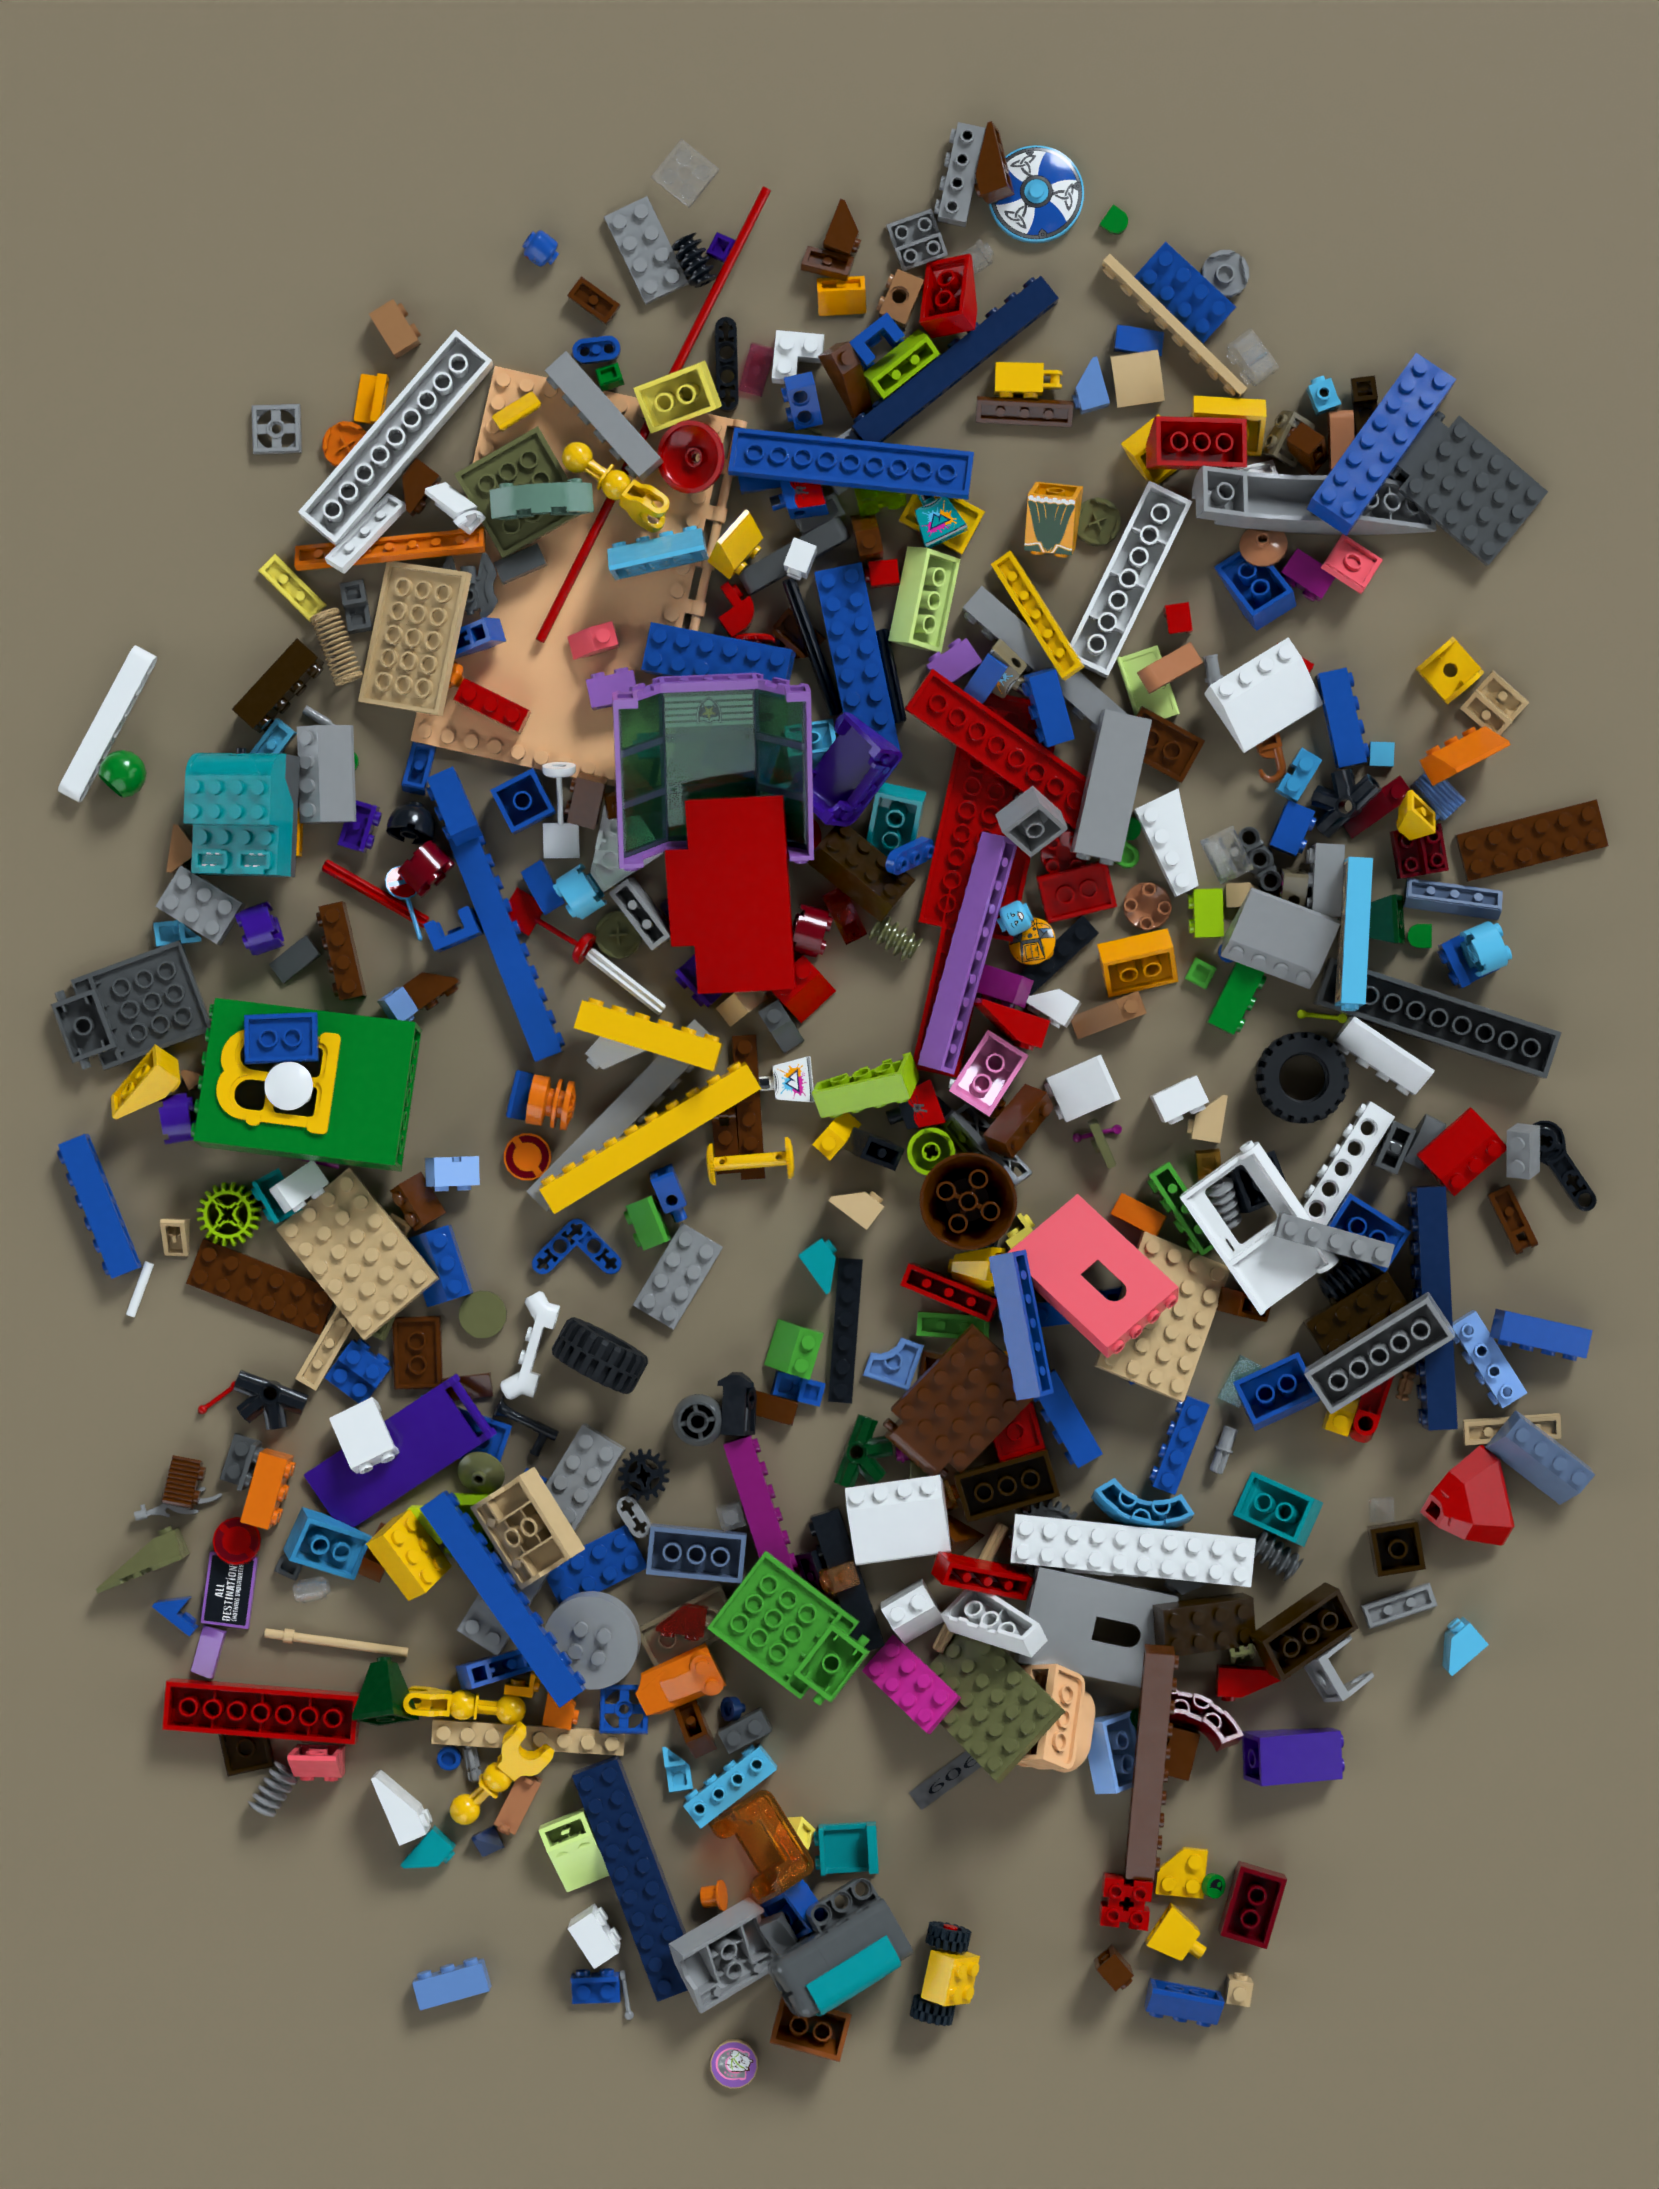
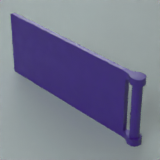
M457 1373L384 1421L394 1445L400 1452L394 1455L395 1458L387 1463L380 1462L374 1465L373 1469L367 1473L356 1474L351 1470L341 1449L304 1474L305 1479L332 1518L354 1528L497 1434L494 1427L491 1428L459 1382L460 1377ZM450 1386L453 1388L483 1434L477 1437L445 1389Z

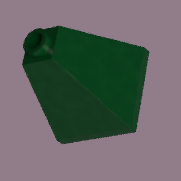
M1394 894L1371 902L1369 938L1396 944H1406L1403 896Z
M378 1657L377 1662L370 1663L352 1714L353 1721L383 1726L419 1720L418 1715L408 1714L403 1707V1700L406 1694L409 1693L398 1663L391 1661V1657ZM411 1699L409 1701V1705L411 1708L416 1709L414 1702Z

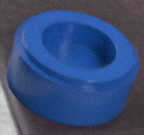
M451 1745L443 1747L437 1755L438 1765L446 1771L456 1769L462 1759L459 1749Z

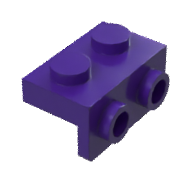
M356 800V822H344L337 845L366 853L367 849L371 850L375 840L372 832L374 826H379L382 813L379 812L380 807Z

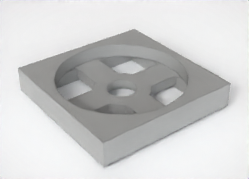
M300 404L252 405L254 455L302 453ZM271 410V421L268 424H258L262 415ZM281 410L289 412L295 418V423L284 424L281 421ZM276 424L281 426V431L277 434L272 431V427ZM295 433L294 442L289 447H282V437L285 434ZM269 434L272 437V448H266L262 445L258 435Z

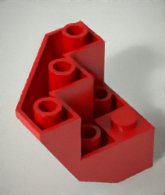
M1483 1445L1477 1447L1445 1475L1430 1493L1420 1513L1438 1528L1463 1540L1504 1545L1515 1526L1500 1459Z

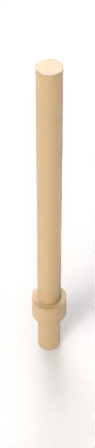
M266 1628L264 1638L283 1640V1643L288 1644L299 1642L408 1657L409 1651L407 1647L297 1633L293 1629L286 1628L284 1631Z

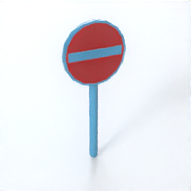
M396 866L387 873L385 887L392 896L406 900L417 938L421 941L423 938L410 900L417 893L398 874L401 866Z

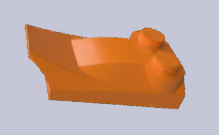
M704 1643L642 1672L640 1685L635 1694L646 1716L663 1714L704 1695H717L726 1686V1681L707 1644Z

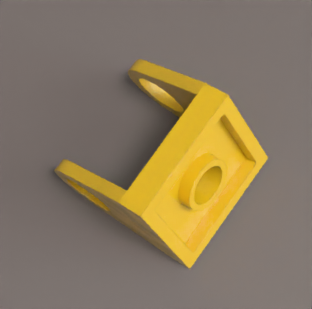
M1453 636L1416 668L1418 673L1447 705L1484 673ZM1446 664L1455 666L1456 675L1454 677H1447L1444 674L1443 669Z

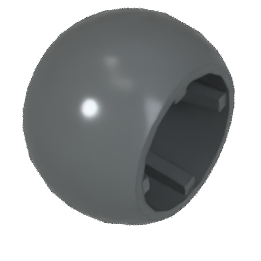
M694 1394L682 1399L676 1406L672 1416L675 1433L683 1442L692 1446H705L714 1442L721 1434L722 1408L715 1399L704 1394ZM699 1404L711 1409L713 1415L708 1416L705 1411L699 1410ZM693 1405L694 1411L690 1413L687 1420H682L685 1409ZM694 1415H701L705 1420L704 1426L699 1428L693 1426L691 1422ZM715 1421L713 1430L704 1435L703 1431L707 1428L709 1422ZM684 1426H688L692 1432L698 1433V1436L687 1432Z

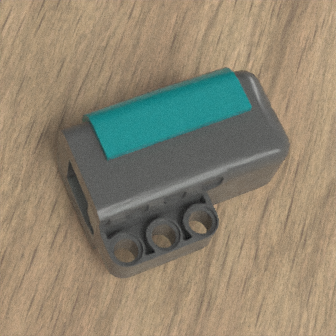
M855 1878L808 1907L806 1917L814 1933L773 1957L768 1964V1972L779 1992L782 1991L781 1996L789 2010L796 2016L810 2018L814 2015L823 2016L901 1967V1961L914 1952L889 1906L883 1898L878 1896L872 1883L865 1878ZM859 1882L863 1883L865 1887V1892L861 1896H858L855 1892V1886ZM838 1895L843 1896L845 1900L844 1906L840 1909L834 1903ZM819 1907L824 1911V1917L821 1921H817L814 1917V1912Z

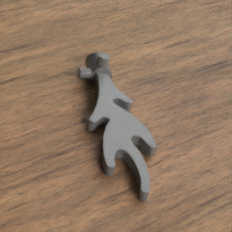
M201 1487V1488H198L197 1490L202 1492V1491H205L206 1488H205V1487ZM219 1493L210 1498H200L198 1504L215 1501L222 1497V1494ZM163 1503L147 1511L145 1504L140 1505V1511L134 1512L135 1520L139 1521L147 1519L151 1515H162L169 1518L170 1515L166 1513L168 1508L180 1514H197L199 1510H190Z

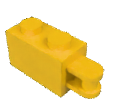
M996 362L994 395H999L1000 398L1023 396V399H1038V396L1043 395V389H1062V384H1060L1062 371L1044 370V363ZM1044 376H1050V383H1043Z

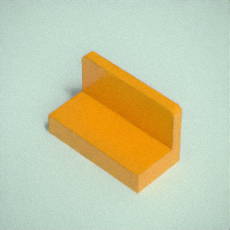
M851 276L848 278V281L835 278H817L819 316L866 313L865 276Z
M377 373V376L361 374L354 413L355 422L373 425L385 412L390 381L387 374Z

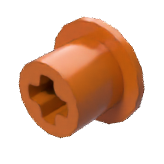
M718 1880L716 1885L701 1887L700 1900L703 1908L718 1907L720 1911L727 1909L728 1894L723 1880Z

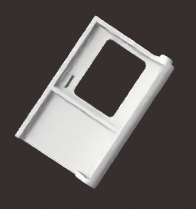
M1251 1140L1240 1147L1241 1151L1187 1189L1181 1194L1180 1199L1256 1310L1262 1315L1269 1307L1313 1275L1324 1273L1338 1263L1339 1259L1332 1252L1273 1236L1279 1213L1309 1221L1312 1220L1260 1143H1253ZM1239 1165L1245 1167L1277 1215L1275 1221L1242 1244L1236 1240L1205 1194L1208 1187Z

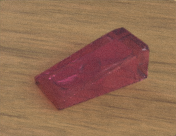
M756 342L751 343L739 387L740 391L762 397L774 357L773 347Z

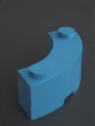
M1116 1478L1095 1489L1091 1496L1095 1504L1105 1514L1123 1525L1170 1530L1190 1522L1195 1514L1182 1494L1165 1500L1146 1501L1137 1498L1136 1495L1127 1491Z

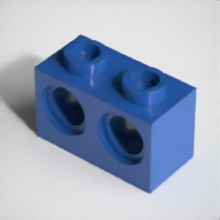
M812 371L784 377L785 387L781 388L784 402H789L790 407L785 408L788 422L793 421L795 431L822 425L823 420Z

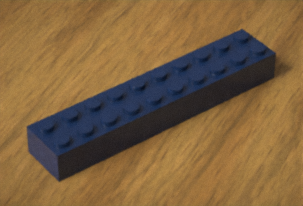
M1446 1186L1410 1187L1411 1192H1407L1408 1207L1411 1206L1412 1216H1408V1229L1413 1231V1240H1409L1410 1255L1414 1256V1264L1410 1265L1411 1279H1415V1288L1411 1290L1412 1301L1429 1292L1453 1328ZM1452 1339L1415 1362V1372L1420 1377V1384L1416 1385L1417 1399L1421 1401V1409H1417L1418 1423H1421L1422 1427L1428 1431L1458 1429L1454 1341Z
M615 1755L574 1771L572 1778L657 2002L688 1991L669 1948V1943L686 1934L620 1756Z

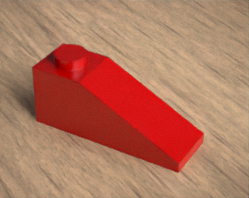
M1217 1664L1215 1693L1217 1697H1221L1222 1701H1235V1698L1245 1697L1281 1680L1269 1675L1266 1667Z

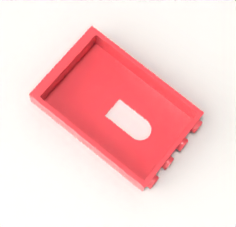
M1078 1194L1007 1252L1026 1249L1033 1289L1107 1358L1112 1354L1121 1352L1126 1342L1131 1338H1137L1146 1325L1156 1322L1166 1308H1172L1178 1301L1179 1287ZM1099 1261L1125 1285L1126 1295L1119 1301H1110L1081 1274L1095 1262Z

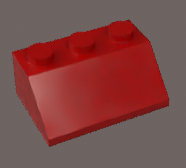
M1470 1107L1417 1154V1157L1440 1185L1446 1186V1191L1456 1196L1507 1151V1146L1496 1132Z

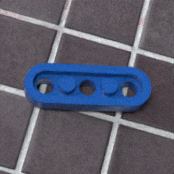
M922 836L892 850L886 859V871L900 875L927 862L933 857L935 848L933 840Z

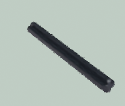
M786 579L782 584L830 716L842 712V708L796 579Z

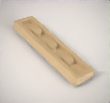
M1559 1413L1523 1415L1553 1439H1561V1415ZM1510 1416L1463 1420L1464 1444H1488Z

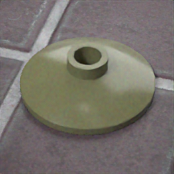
M469 1453L461 1459L458 1465L460 1481L466 1488L475 1493H493L504 1482L505 1471L502 1464L497 1458L488 1453Z

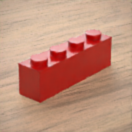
M913 1262L908 1264L900 1284L902 1287L987 1322L993 1320L998 1308L996 1296L985 1294Z
M941 1551L938 1552L931 1572L942 1585L1024 1601L1027 1599L1033 1582V1578L1022 1567Z

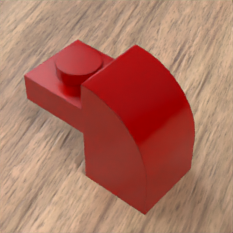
M727 581L720 586V589L733 607L718 617L730 637L734 638L751 626L755 609L750 595L741 601L740 598L743 594L736 584L731 586Z

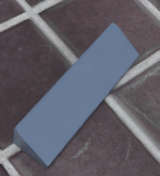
M1407 878L1404 907L1498 920L1502 912L1503 891Z

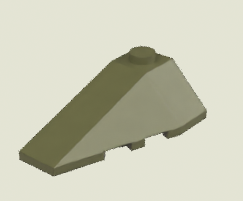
M171 1526L157 1531L159 1536L152 1539L96 1589L97 1594L125 1583L129 1579L140 1577L151 1570L155 1571L189 1555L190 1552L180 1528L172 1530Z

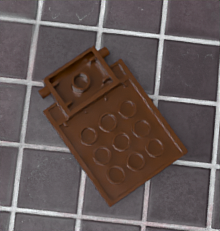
M971 1324L891 1407V1411L900 1419L894 1423L888 1418L883 1423V1426L888 1429L885 1437L928 1476L938 1474L941 1478H944L949 1472L944 1468L948 1463L962 1473L1034 1398L1016 1399L1011 1369L1008 1365V1356L977 1327Z

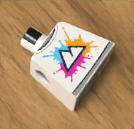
M811 1056L774 1065L773 1076L759 1077L760 1091L775 1090L776 1100L815 1102L812 1096L814 1088Z

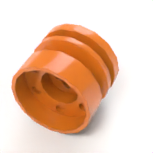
M534 1074L527 1103L525 1123L542 1126L545 1117L548 1116L550 1117V1128H555L559 1118L561 1119L560 1130H567L575 1110L577 1097L575 1082L569 1081L566 1091H564L563 1079L558 1080L554 1089L551 1088V1077Z

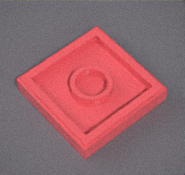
M1342 534L1321 568L1362 594L1383 559Z

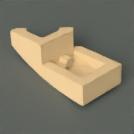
M1251 882L1227 883L1226 907H1241L1251 887L1260 891L1261 889Z

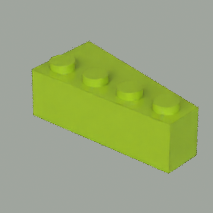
M911 1052L902 1054L903 1059L892 1062L891 1058L884 1060L881 1065L871 1070L868 1066L860 1068L850 1077L845 1073L817 1082L812 1091V1096L820 1117L837 1118L843 1113H859L870 1107L881 1108L888 1103H904L908 1101L920 1078Z

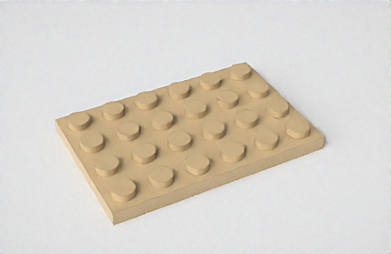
M395 561L386 563L358 702L443 716L472 577L471 573Z
M348 1168L324 1188L325 1192L314 1200L311 1199L302 1208L303 1210L292 1215L276 1230L362 1339L367 1340L439 1278L352 1168Z
M1144 1231L1139 1239L1137 1249L1179 1287L1178 1301L1172 1308H1166L1156 1322L1146 1325L1137 1338H1131L1126 1342L1125 1347L1118 1354H1112L1107 1358L1099 1351L1094 1367L1178 1402H1184L1218 1307L1221 1286L1225 1287L1230 1270L1226 1265L1200 1254H1194L1193 1251ZM1124 1284L1122 1286L1117 1301L1121 1300L1126 1295V1287Z

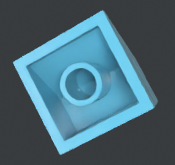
M1457 1617L1447 1625L1448 1630L1444 1635L1442 1666L1451 1676L1456 1674L1489 1645L1464 1617L1461 1619Z

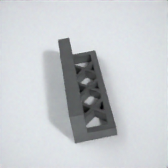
M969 1103L953 1112L941 1126L964 1153L982 1154L998 1162L1008 1172L1015 1188L1033 1173L1017 1154L1012 1159L1006 1156L1003 1158L989 1149L986 1140L979 1135V1131L986 1132L990 1124ZM967 1112L973 1118V1122L967 1121L961 1114ZM1011 1166L1017 1167L1023 1174L1017 1177L1011 1170Z

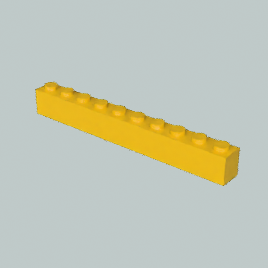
M739 1061L735 1062L727 1068V1073L722 1076L716 1074L706 1080L707 1085L699 1089L696 1086L686 1092V1098L681 1101L675 1099L665 1105L666 1110L659 1114L656 1111L644 1118L646 1122L638 1127L636 1124H633L623 1131L625 1134L620 1138L616 1139L614 1136L603 1143L604 1147L600 1150L595 1151V1149H592L582 1156V1161L577 1164L574 1161L562 1167L561 1170L563 1172L555 1177L553 1174L545 1177L540 1181L542 1185L539 1186V1190L552 1212L556 1214L760 1090L761 1087L745 1062L742 1064Z

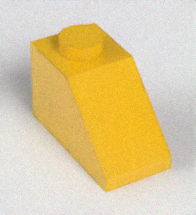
M1409 790L1398 808L1397 829L1410 841L1436 833V812L1413 790Z
M849 1112L843 1113L832 1121L812 1145L831 1160L848 1141L853 1128H859L862 1124Z

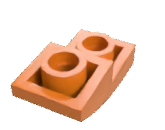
M1121 1193L1110 1213L1112 1216L1134 1226L1136 1229L1158 1236L1167 1218L1164 1214L1124 1193Z

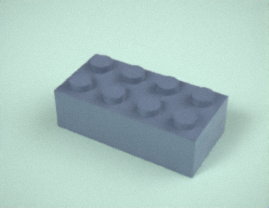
M652 1523L650 1526L646 1574L741 1583L744 1574L747 1532Z

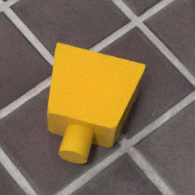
M1169 1903L1145 1939L1148 1947L1179 1961H1183L1187 1953L1200 1959L1207 1948L1197 1941L1200 1930L1172 1903Z

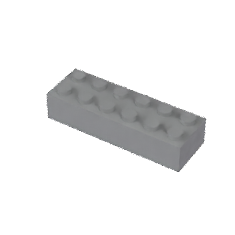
M1427 1292L1306 1367L1304 1375L1330 1414H1333L1454 1339L1455 1331L1430 1293Z

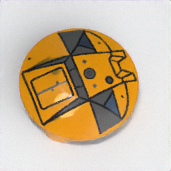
M1033 918L1031 928L1014 936L1013 942H1009L1011 954L1020 963L1026 965L1039 964L1050 959L1054 953L1053 950L1056 942L1054 930L1046 921L1039 918Z

